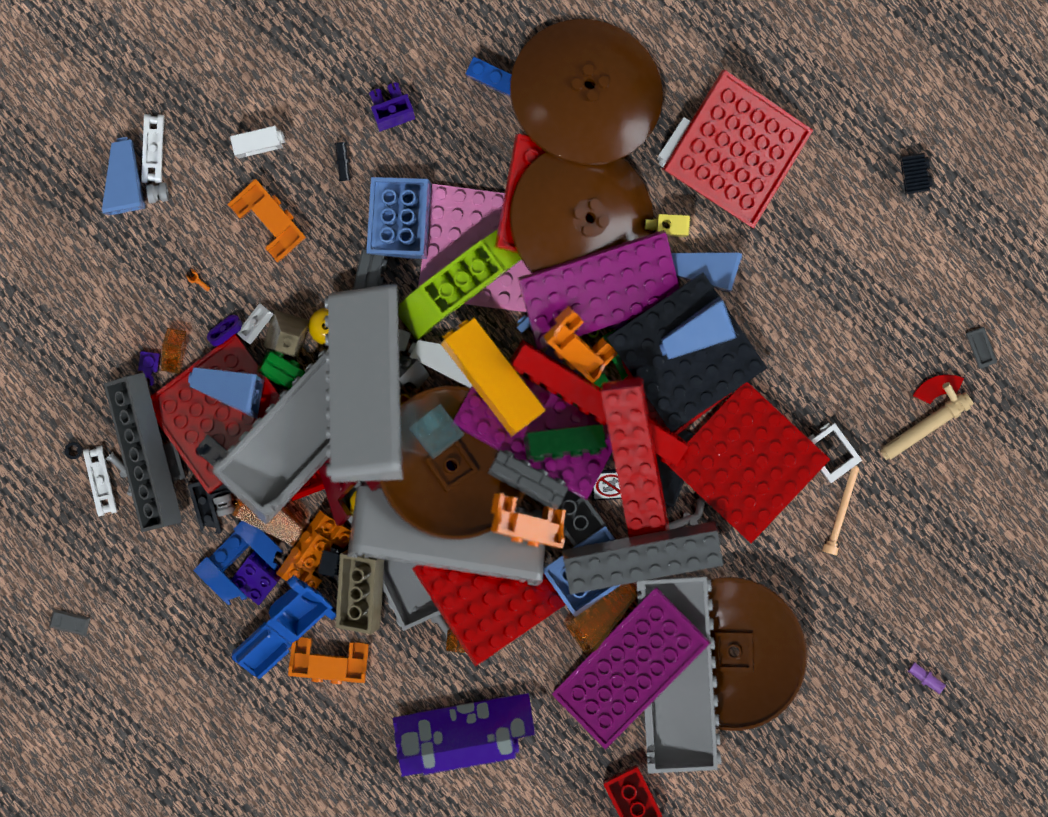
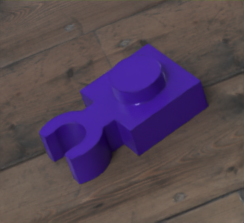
M140 351L138 370L145 373V377L150 379V385L153 386L155 380L152 372L158 373L160 354Z

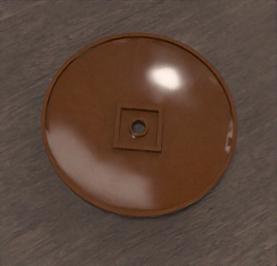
M566 20L548 26L538 32L520 51L510 79L512 108L527 136L548 154L576 164L599 165L626 157L648 139L661 113L663 102L662 82L657 66L648 51L626 31L598 20ZM590 81L594 84V88L587 89L584 83Z
M545 152L525 169L512 195L510 205L511 234L521 260L531 273L653 234L654 230H645V219H654L648 191L634 168L623 158L606 164L582 165L559 159ZM587 213H590L593 217L591 224L585 219Z
M444 386L429 389L413 396L400 406L401 469H403V479L379 480L389 505L402 520L422 533L447 540L470 539L492 531L495 515L491 513L494 494L516 497L515 510L525 493L487 473L499 452L498 450L452 425L456 414L471 389L460 386ZM448 461L455 462L456 470H448L446 463Z
M739 577L709 579L711 580V591H708V599H712V611H709V618H713L714 630H710V638L714 637L715 649H711V657H715L716 668H712V676H716L717 687L713 688V695H717L718 707H714V712L719 716V726H715V729L727 731L753 729L778 717L797 696L803 684L807 668L805 635L791 607L768 587ZM732 646L739 649L737 657L732 656L730 653Z

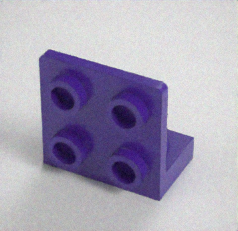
M254 551L231 580L247 597L257 605H260L274 586L282 579L276 574L281 566L278 565L274 570Z

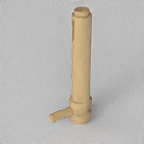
M944 383L943 388L950 400L945 402L943 407L884 445L882 450H880L884 459H893L952 418L956 419L964 410L968 411L971 409L970 406L974 403L966 392L956 395L950 383Z

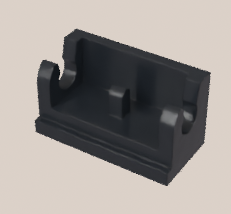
M208 434L196 449L197 453L212 466L219 459L223 460L227 456V450Z

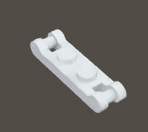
M144 114L142 183H148L149 181L162 183L164 115L151 116V114ZM157 124V129H150V125ZM149 168H155V174H149Z
M96 446V449L92 450L89 448L83 449L98 516H104L108 512L117 513L118 509L103 446ZM98 456L99 462L92 463V457ZM108 499L109 505L103 506L101 500Z

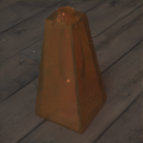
M240 499L232 513V516L292 546L296 541L300 540L304 533V525L286 506L267 524L261 521Z
M632 583L620 585L577 616H572L563 622L584 654L594 652L600 647L637 598L636 588Z

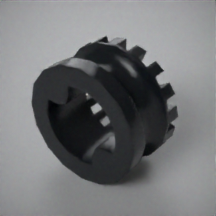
M71 442L66 445L64 452L69 459H77L82 455L83 449L79 443ZM72 445L78 447L76 450L78 454L76 456L70 455L71 451L69 448Z

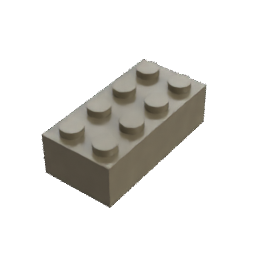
M348 550L340 554L336 628L372 634L380 629L385 559L364 558V554L363 556H357V558L347 557Z

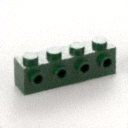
M603 424L527 433L523 437L527 460L533 459V462L544 461L547 457H552L553 460L562 459L564 455L580 457L582 453L597 455L606 448Z

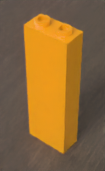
M473 318L471 321L466 319L458 326L460 329L456 332L451 330L443 336L445 340L441 345L508 433L513 436L542 415L545 409L476 319Z

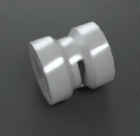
M166 182L156 186L153 184L146 185L149 204L156 203L159 200L162 202L169 201Z
M231 493L213 498L214 504L217 505L216 512L218 516L236 512L235 505L231 501Z

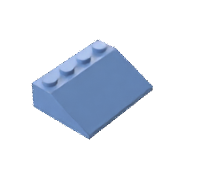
M371 177L367 254L427 259L432 184L428 179Z
M604 526L575 547L615 539L606 526ZM563 555L544 567L543 571L574 617L620 586L570 594Z

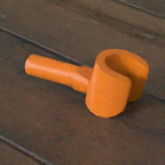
M190 269L194 276L188 277L186 275L188 281L191 283L196 282L208 292L210 287L201 281L194 269Z

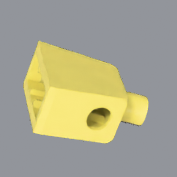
M658 214L656 219H645V230H655V233L664 230L667 236L687 237L689 235L690 216ZM667 222L669 227L663 228L662 223Z

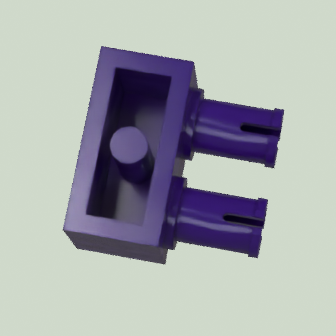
M398 82L393 83L395 90L392 84L387 86L392 99L386 102L380 89H375L377 97L374 90L369 92L374 105L371 109L379 132L415 119L408 95H402Z

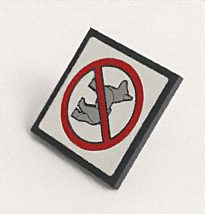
M607 469L601 472L592 490V501L622 499L616 469Z

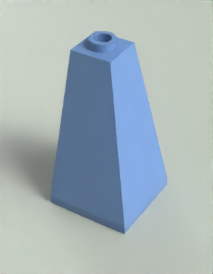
M127 137L118 138L116 142L111 143L102 213L108 216L146 209L134 144Z
M671 253L677 277L690 281L703 272L713 288L726 292L732 290L742 253Z
M721 297L714 299L661 338L663 344L659 346L663 356L667 355L668 359L736 338Z
M193 367V371L190 372L188 378L190 387L253 418H258L264 385L263 379L255 374Z

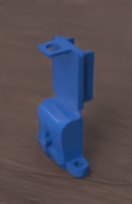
M294 575L287 580L291 589L270 607L269 615L271 619L267 623L264 622L239 647L234 649L231 654L232 659L258 679H261L286 656L292 643L303 636L324 615L331 620L336 618L337 610L314 587H310Z

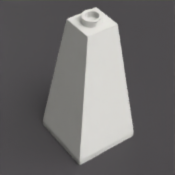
M418 340L417 343H412L408 351L411 353L410 358L418 359L420 363L469 388L472 387V384L441 344Z

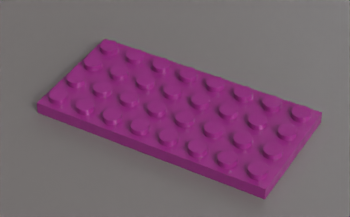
M664 230L518 278L535 345L538 350L551 346L543 336L557 324L555 318L568 306L584 321L574 331L578 336L635 318L679 289L667 234Z
M519 375L545 411L530 424L511 436L475 388L471 387L452 422L453 426L498 451L501 450L503 452L507 450L513 453V458L519 461L521 459L528 461L532 464V468L546 471L548 477L554 480L555 478L563 480L566 483L565 486L569 487V491L585 500L588 499L612 453L607 424L603 425L606 448L600 454L590 455V453H582L580 457L564 455V458L557 460L547 457L544 461L533 462V459L527 460L523 437L527 433L600 425L601 423L596 421L595 417L590 414L583 413L574 405L567 403L560 397Z
M656 587L552 695L604 749H607L711 642Z

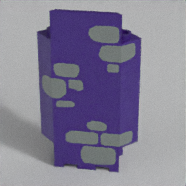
M529 693L509 697L505 695L417 711L415 714L392 718L395 730L397 760H399L402 777L420 773L427 775L516 759V753H519L518 738L535 735Z

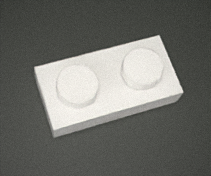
M259 303L237 334L247 343L251 344L274 314Z

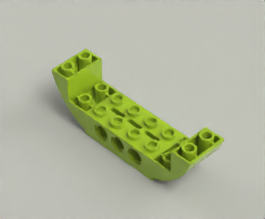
M498 229L480 240L419 286L399 304L398 316L417 341L429 333L432 327L521 261L518 253L495 248Z

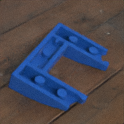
M246 516L234 528L235 532L209 558L206 557L193 570L227 605H232L230 600L239 596L241 600L248 598L224 571L249 546L274 570L278 566V564L273 563L276 552H283L249 516Z

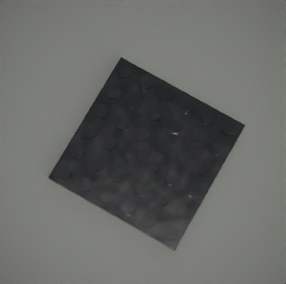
M703 272L607 336V339L633 377L642 378L645 395L671 433L768 369L725 304L724 306L736 338L668 359L667 355L663 356L659 346L663 344L661 338L714 299L720 297Z

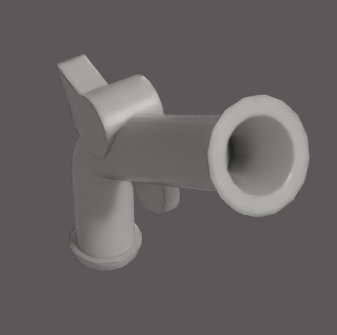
M112 452L105 460H109L121 471V477H126L124 463ZM130 486L128 487V496H132Z
M698 498L696 500L695 513L691 515L688 512L684 513L683 518L670 522L669 528L676 529L686 524L691 526L697 525V520L703 514L706 501L703 498Z
M415 606L413 611L417 614L432 611L434 608L431 606ZM441 614L431 618L432 623H438L445 633L446 639L454 634Z

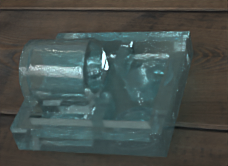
M441 405L429 411L409 428L433 459L464 436V433Z

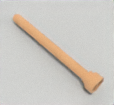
M858 466L851 468L829 541L823 546V552L837 556L839 549L837 548V539L858 475Z

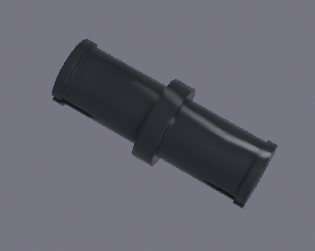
M347 142L334 143L337 157L335 164L338 165L339 182L351 180L349 168L351 161L348 159Z

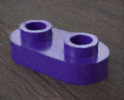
M237 315L228 316L208 332L207 340L213 346L223 344L241 330L242 321Z

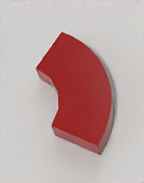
M956 375L935 376L923 382L916 389L913 397L930 405L938 396L947 394L943 388V384L947 382L950 383L957 395L964 378Z

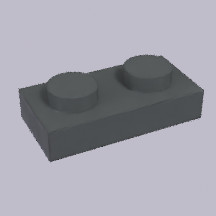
M171 442L163 444L172 482L186 478L179 452Z

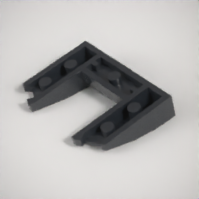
M198 480L189 482L188 488L201 531L204 530V526L216 528L215 533L217 534L222 533L213 498L233 492L225 484H222L212 493L208 494ZM257 517L258 523L263 522Z

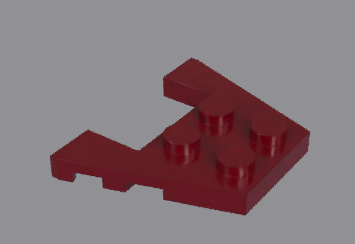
M329 458L319 468V472L335 524L340 526L352 516L342 498L359 481L332 482L331 476H327V464H330ZM379 480L365 481L371 491H376L380 487Z

